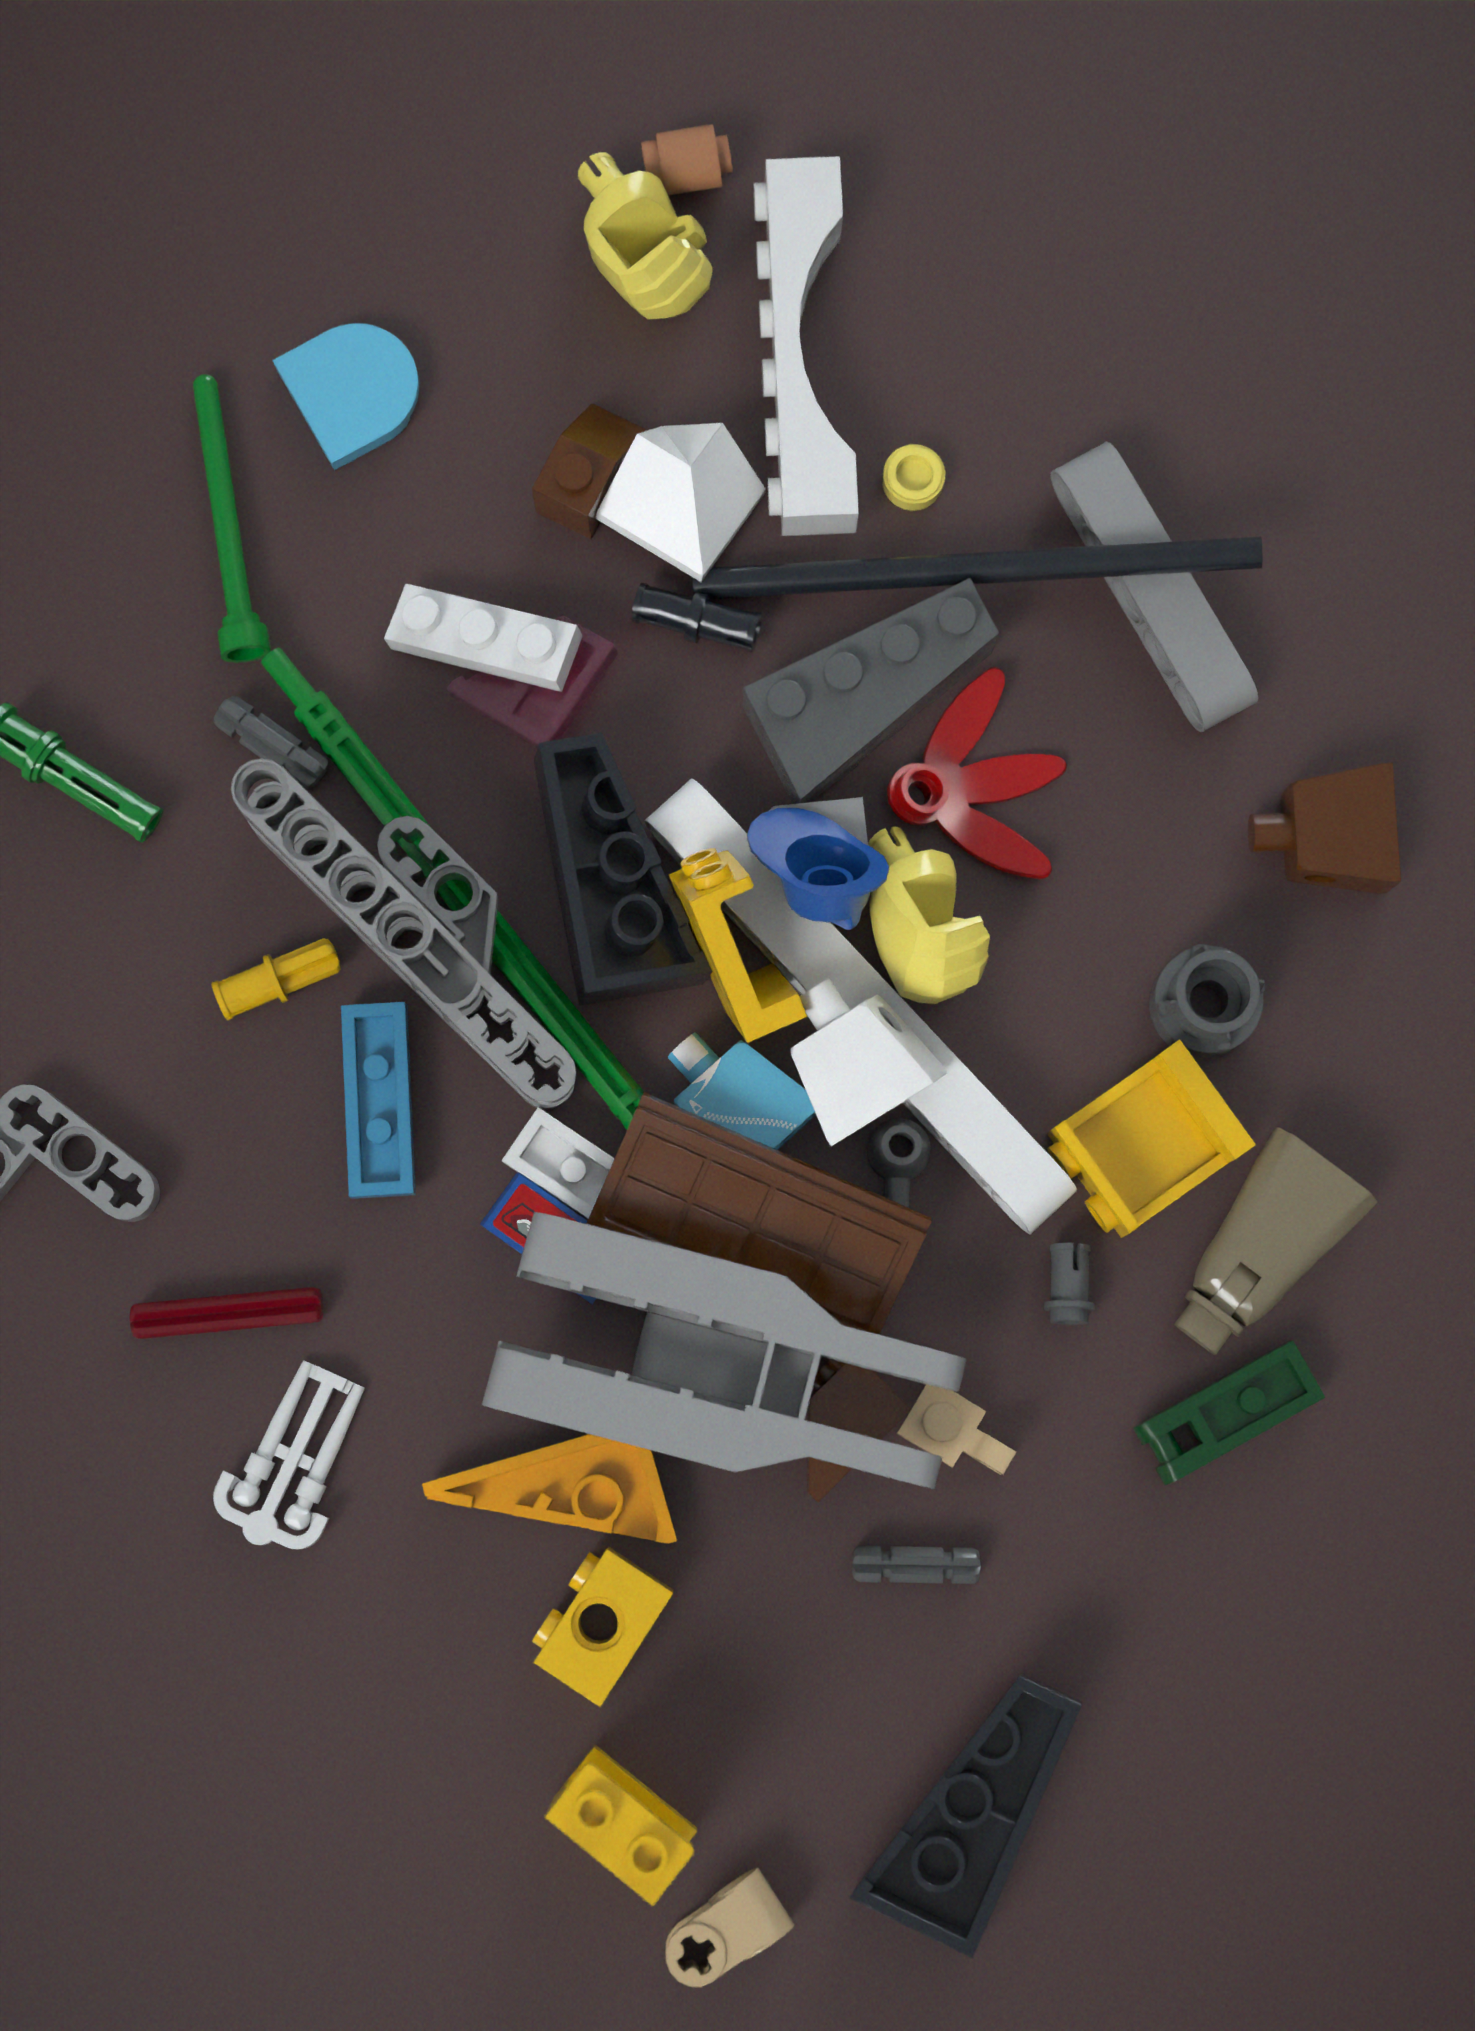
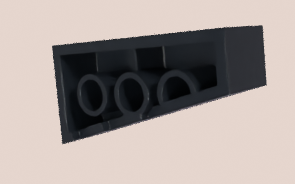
M597 733L539 742L533 762L579 1006L703 985L712 973V969L704 952L700 951L688 926L689 920L679 898L676 899L661 867L662 861L652 840L649 841L635 811L636 805L603 734Z

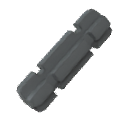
M231 696L222 702L213 718L217 728L232 738L236 734L241 736L239 740L241 745L261 759L274 761L283 768L288 769V773L304 789H311L321 781L329 766L324 756L311 747L306 751L301 748L303 744L301 740L261 713L257 718L253 715L254 707L238 696Z
M857 1546L854 1548L852 1555V1574L858 1582H881V1577L889 1578L890 1583H943V1579H951L953 1584H975L979 1582L981 1572L980 1554L974 1548L951 1547V1552H943L942 1547L890 1546L889 1551H881L880 1546Z

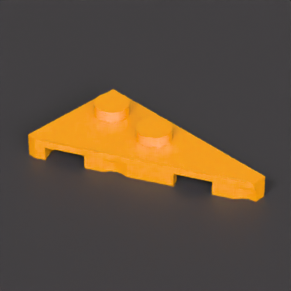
M592 1434L422 1483L424 1494L429 1500L562 1525L582 1527L600 1532L637 1537L666 1544L677 1541L652 1450Z

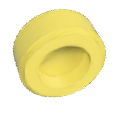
M918 444L902 446L895 450L885 463L882 477L884 492L893 504L902 509L911 511L925 509L932 505L942 492L945 481V468L941 458L932 449Z

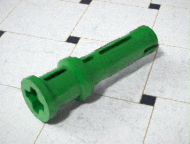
M5 702L0 705V757L21 769V776L30 783L36 782L37 784L44 781L48 782L83 804L89 810L128 832L139 842H145L152 835L163 815L164 810L161 807L154 806L107 774L102 773L65 749L66 743L62 740V736L51 730L44 733L17 716L18 709L12 704ZM81 781L96 789L100 793L104 794L108 798L112 799L113 801L118 803L119 806L113 803L112 801L108 800L104 796L100 795L96 791L92 790L88 786L84 785Z

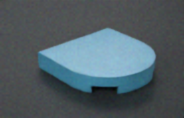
M356 323L332 328L273 360L276 370L334 470L381 446L401 433L408 425L418 400L420 381L411 353L396 336L374 325Z

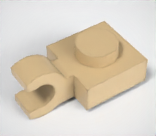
M927 1384L897 1432L898 1435L922 1450L942 1456V1462L951 1468L954 1467L961 1453L964 1452L999 1475H1003L1016 1454L1008 1446L977 1429L986 1413L985 1410L954 1391Z

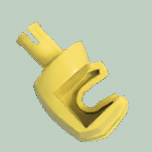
M599 152L591 155L590 158L601 172V176H596L584 161L578 170V178L594 197L584 219V232L595 265L615 290L645 318H670L688 312L710 289L713 267L701 251V248L707 243L702 226L691 215L676 216L662 181L654 174L639 170L623 175L608 153Z
M891 827L890 833L896 841L895 844L888 835L886 828L874 834L868 843V846L874 848L885 857L889 865L887 880L875 891H872L870 895V917L877 950L899 996L918 1003L937 1004L964 993L967 988L979 982L989 957L990 935L984 927L981 916L968 919L953 917L956 895V870L950 855L933 849L915 853L901 828Z

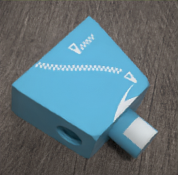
M694 1032L668 1056V1059L691 1083L674 1099L675 1106L773 1149H780L816 1116L806 1089L742 1040L719 1058L706 1042Z

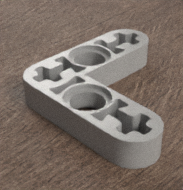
M25 1084L11 1088L1 1097L0 1151L5 1159V1170L0 1176V1202L36 1158L106 1214L116 1219L136 1222L147 1218L154 1212L160 1200V1187L158 1180L151 1171L59 1099L35 1085ZM40 1100L42 1103L38 1107V1114L57 1128L60 1126L63 1116L68 1119V1123L57 1130L51 1139L38 1128L28 1124L19 1130L17 1126L22 1117L15 1110L22 1101L33 1105ZM79 1135L88 1136L94 1142L96 1148V1156L93 1163L82 1171L69 1170L62 1159V1151L66 1142ZM50 1139L46 1151H43L40 1145ZM112 1155L118 1158V1162L109 1168L111 1172L128 1182L134 1181L137 1176L142 1180L138 1185L137 1191L143 1196V1199L137 1206L126 1202L119 1209L116 1203L120 1198V1193L101 1179L95 1191L89 1186L91 1182L106 1171Z

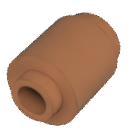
M713 124L655 133L656 140L641 142L645 172H650L660 178L668 195L722 187L721 174L732 173L727 135L715 136Z

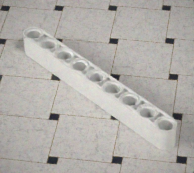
M691 778L644 820L649 831L679 864L683 859L698 851L715 848L717 853L728 850L749 873L754 887L724 900L720 908L768 960L774 963L783 976L801 995L830 978L850 1010L877 994L890 1005L947 1072L939 1080L902 1103L1022 1230L1031 1235L1077 1191L1075 1184L1064 1170L831 922L811 921L800 917L791 910L784 894L781 878L765 867L752 854L747 841V833L702 785Z

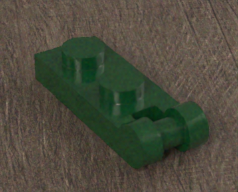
M1290 1340L1167 1409L1135 1425L1133 1430L1142 1445L1149 1443L1160 1463L1155 1469L1164 1485H1168L1326 1397L1293 1340ZM1187 1422L1199 1443L1182 1451L1171 1430Z

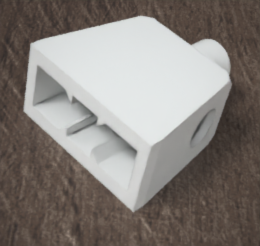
M828 978L799 996L805 1012L817 1032L791 1048V1056L825 1137L831 1146L947 1074L937 1058L878 994L850 1010L832 980Z

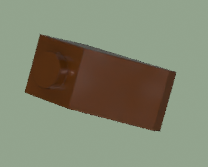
M591 403L559 436L532 487L536 513L591 539L600 523L599 520L595 519L599 506L636 435L647 430Z
M830 1359L816 1373L813 1386L817 1390L810 1396L807 1408V1421L882 1440L912 1409L875 1371ZM807 1457L806 1492L816 1502H819L852 1468Z

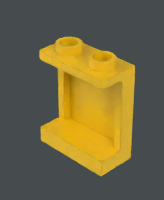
M715 848L698 851L680 862L682 869L669 874L670 880L687 915L700 951L704 952L712 969L710 977L722 1006L746 1042H751L807 1017L798 993L774 963L747 974L721 911L720 905L724 900L754 887L749 873L728 850L717 853Z
M1180 1039L1047 1133L1054 1143L1047 1148L1052 1159L1064 1170L1070 1179L1077 1175L1091 1195L1090 1198L1085 1200V1204L1093 1218L1105 1232L1108 1233L1114 1228L1121 1238L1136 1230L1148 1219L1256 1145Z
M596 1744L556 1793L545 1815V1818L652 1906L694 1852L693 1845L689 1841L696 1834L697 1827Z

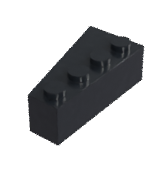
M1021 1673L849 1898L973 1959L1081 1709L1082 1701Z

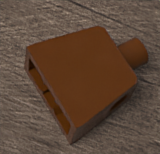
M1381 763L1291 783L1281 794V813L1250 814L1248 819L1250 851H1284L1285 876L1291 882L1370 893L1389 892L1401 882L1393 763Z

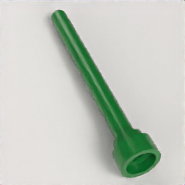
M201 374L193 382V391L227 616L222 619L223 627L217 632L220 656L222 660L227 662L255 661L264 658L271 651L268 628L266 624L260 622L259 615L252 612L218 384L211 375Z

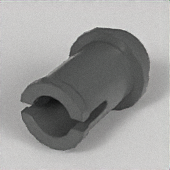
M1074 1243L1050 1244V1301L1044 1302V1310L1050 1311V1323L1058 1325L1089 1324V1312L1095 1311V1303L1089 1302V1258L1091 1246L1079 1243L1077 1248H1074Z

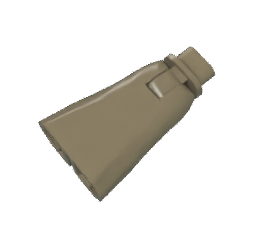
M1275 1127L1252 1165L1233 1206L1201 1257L1193 1281V1287L1197 1291L1189 1290L1184 1295L1190 1303L1174 1325L1207 1351L1216 1355L1231 1334L1240 1337L1244 1332V1328L1238 1322L1247 1327L1271 1311L1286 1293L1324 1255L1337 1245L1378 1201L1369 1190L1297 1136L1279 1127Z

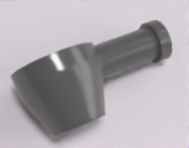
M894 1118L881 1123L872 1132L867 1145V1158L874 1172L885 1180L884 1197L909 1208L911 1180L917 1178L927 1167L931 1157V1143L928 1135L920 1125L908 1119ZM896 1136H904L911 1141L913 1151L907 1157H896L889 1149V1141Z

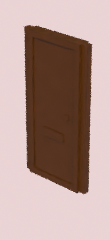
M644 1092L586 1224L784 1275L841 1325L880 1335L924 1241L932 1218Z

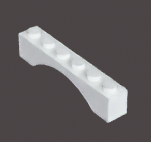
M840 156L766 159L765 183H754L755 221L767 222V241L756 242L758 279H769L770 300H759L760 337L772 338L773 359H762L763 397L775 396L776 418H765L766 456H778L779 478H768L769 516L781 515L782 536L856 533L859 515L856 454L833 429L815 399L804 369L799 336L800 321L807 294L823 262L841 238L843 207Z

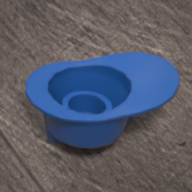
M777 808L760 814L750 824L747 834L750 851L765 867L781 878L788 905L800 917L816 922H832L846 930H851L859 923L861 912L867 904L870 892L875 891L887 880L889 865L882 854L862 843L836 822L817 812L801 808Z

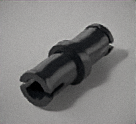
M643 582L638 587L631 618L634 623L641 622L683 633L685 641L698 643L700 638L745 649L750 653L755 649L762 624V613H753L710 602V596L705 593L696 592L694 597L652 587Z

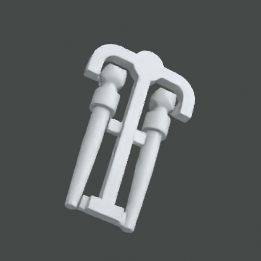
M303 1360L274 1414L256 1454L251 1453L243 1471L247 1472L245 1479L241 1481L237 1476L223 1471L214 1489L213 1500L216 1510L224 1519L243 1527L244 1536L250 1543L266 1545L274 1541L285 1547L298 1550L308 1548L320 1539L329 1518L318 1513H311L310 1510L313 1503L319 1504L327 1487L323 1483L342 1445L364 1392V1387ZM310 1377L321 1382L291 1448L280 1444L291 1421L306 1382ZM333 1390H339L348 1396L327 1434L316 1459L305 1455L304 1452ZM274 1455L284 1460L261 1510L254 1511L248 1515L230 1505L228 1495L234 1489L232 1496L238 1505L243 1507L254 1506L260 1496L259 1485L262 1479L268 1480L275 1465L272 1462ZM299 1466L310 1472L307 1477H302L295 1492L299 1497L296 1503L287 1509L284 1521L289 1528L297 1531L306 1529L309 1523L310 1527L305 1534L294 1536L279 1529L275 1514Z

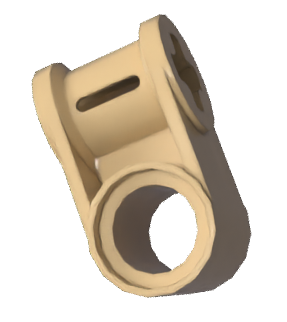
M755 1867L723 1887L706 1904L679 1921L670 1930L666 1940V1963L670 1973L678 1982L689 1987H702L712 1983L743 1960L757 1955L787 1934L795 1924L759 1868ZM692 1935L693 1939L698 1943L704 1942L707 1939L713 1943L706 1950L709 1961L706 1965L699 1967L694 1960H689L684 1964L679 1960L684 1954L682 1941L684 1938Z

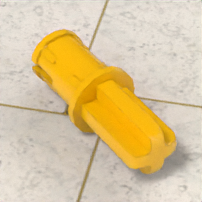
M323 938L275 959H272L267 954L263 956L264 963L221 981H214L211 983L217 1003L228 1021L236 1015L277 998L282 1003L289 1001V993L337 974L341 970V964L333 944L329 939Z

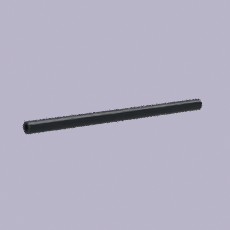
M1259 536L713 567L702 582L693 578V593L695 595L696 592L708 594L710 599L954 586L969 578L973 584L1262 569V538Z

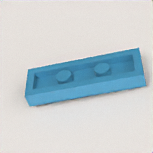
M405 1002L341 1005L349 1197L351 1199L416 1195L408 1005Z

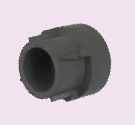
M1195 945L1175 956L1156 977L1149 996V1011L1152 1023L1165 1043L1171 1046L1180 1039L1192 1057L1212 1058L1223 1055L1244 1042L1257 1027L1263 1011L1265 980L1259 979L1251 965L1237 953L1218 946ZM1200 986L1208 987L1218 994L1221 1000V1011L1217 1017H1202L1194 1011L1190 1002L1193 988Z

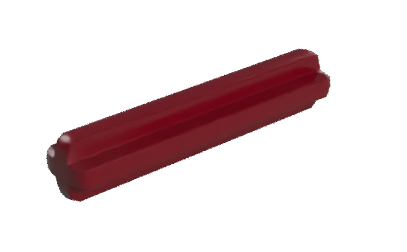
M305 1287L137 1303L131 1306L130 1328L133 1337L147 1339L314 1323L322 1320L323 1298L320 1289Z

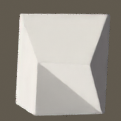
M723 423L660 426L636 435L597 510L595 519L702 582L762 499L766 489Z

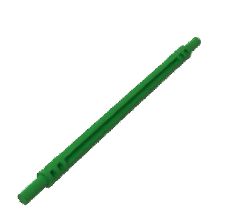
M280 647L266 654L261 660V664L295 705V717L306 727L311 737L318 742L323 752L334 762L382 824L385 826L395 818L405 816L419 818L428 824L359 738L353 727L347 723L340 711L334 707L324 691L316 692ZM403 838L397 840L406 854L423 870L424 876L427 879L434 869L421 855L419 848L421 839L417 838L412 843L406 842ZM441 858L435 868L446 863V861ZM460 880L447 881L437 891L452 911L461 910L466 907L473 895L471 887ZM497 911L492 961L554 1039L569 1053L574 1064L627 1130L645 1091L635 1082L501 913Z

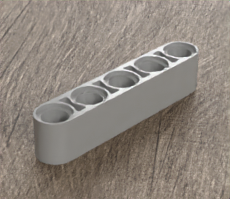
M1105 442L1051 471L1050 478L1054 491L1085 546L1171 542L1123 458L1111 443ZM1191 573L1104 577L1185 716L1196 730L1204 732L1258 702L1257 689L1248 669Z

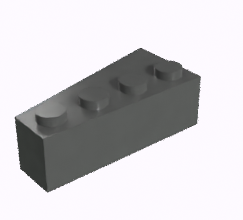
M970 578L743 687V708L792 804L815 802L818 796L837 780L840 781L855 769L859 762L885 740L888 741L904 728L906 723L924 707L936 701L992 654L999 632Z

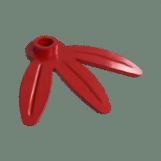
M991 667L971 681L945 709L929 738L922 763H909L902 766L892 775L887 787V797L893 812L901 820L912 825H926L935 821L944 834L979 861L1013 875L1044 879L1051 874L1052 866L1049 859L1038 848L1001 822L969 807V805L992 804L1024 796L1051 783L1062 776L1067 769V764L1063 758L1047 754L1002 756L979 761L962 768L959 767V763L973 749L984 733L998 705L1005 685V673L998 667ZM909 786L917 787L922 791L924 795L923 805H918L911 799L908 793Z

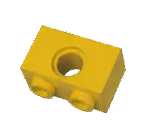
M610 1547L606 1549L601 1559L591 1552L588 1553L568 1586L579 1592L565 1614L553 1608L532 1640L534 1644L542 1648L533 1663L599 1707L603 1704L674 1592V1589ZM592 1604L607 1605L617 1616V1631L606 1640H594L588 1637L581 1627L582 1612Z

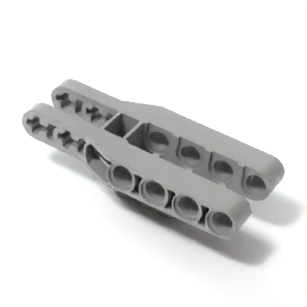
M266 759L251 760L242 765L233 776L231 784L232 797L258 838L527 1103L535 1108L539 1107L540 1109L549 1110L558 1108L567 1102L573 1093L576 1070L573 1059L490 975L498 911L497 892L428 824L419 818L409 816L395 818L385 825L379 835L377 845L379 856L383 863L382 866L282 766ZM263 779L275 780L272 782L263 783L260 786L253 789V793L247 800L249 789L252 787L254 783ZM277 801V803L271 806L270 808L264 809V807L270 802ZM403 838L406 842L412 843L417 838L421 839L419 843L421 855L434 869L426 879L423 887L416 884L425 879L423 870L411 858L405 857L400 862L396 861L399 855L395 846L397 840ZM326 844L324 850L317 855L307 856L310 849L316 845ZM441 858L446 861V863L435 868ZM450 880L465 882L473 890L471 901L461 910L450 911L444 909L436 901L437 891L442 884ZM360 889H375L372 896L367 900L358 903L350 902L352 896ZM414 931L423 934L420 942L413 948L402 950L394 947L398 937L406 932ZM484 999L488 1001L487 1007L491 1010L489 1013L490 1017L497 1024L502 1026L509 1020L513 1022L511 1029L514 1040L508 1044L501 1038L494 1040L490 1044L488 1042L490 1034L486 1022L478 1014L472 1017L481 1008ZM529 1042L536 1048L534 1051L536 1055L535 1062L541 1068L548 1070L554 1064L560 1068L558 1071L560 1087L556 1090L547 1084L536 1090L533 1088L535 1073L532 1067L526 1061L516 1066L513 1064V1062L523 1056Z
M533 1213L517 1277L651 1313H646L630 1374L499 1341L482 1401L483 1406L732 1472L804 1457H813L935 1490L942 1456L813 1423L804 1419L820 1357L959 1392L967 1359L843 1326L784 1275L549 1214Z

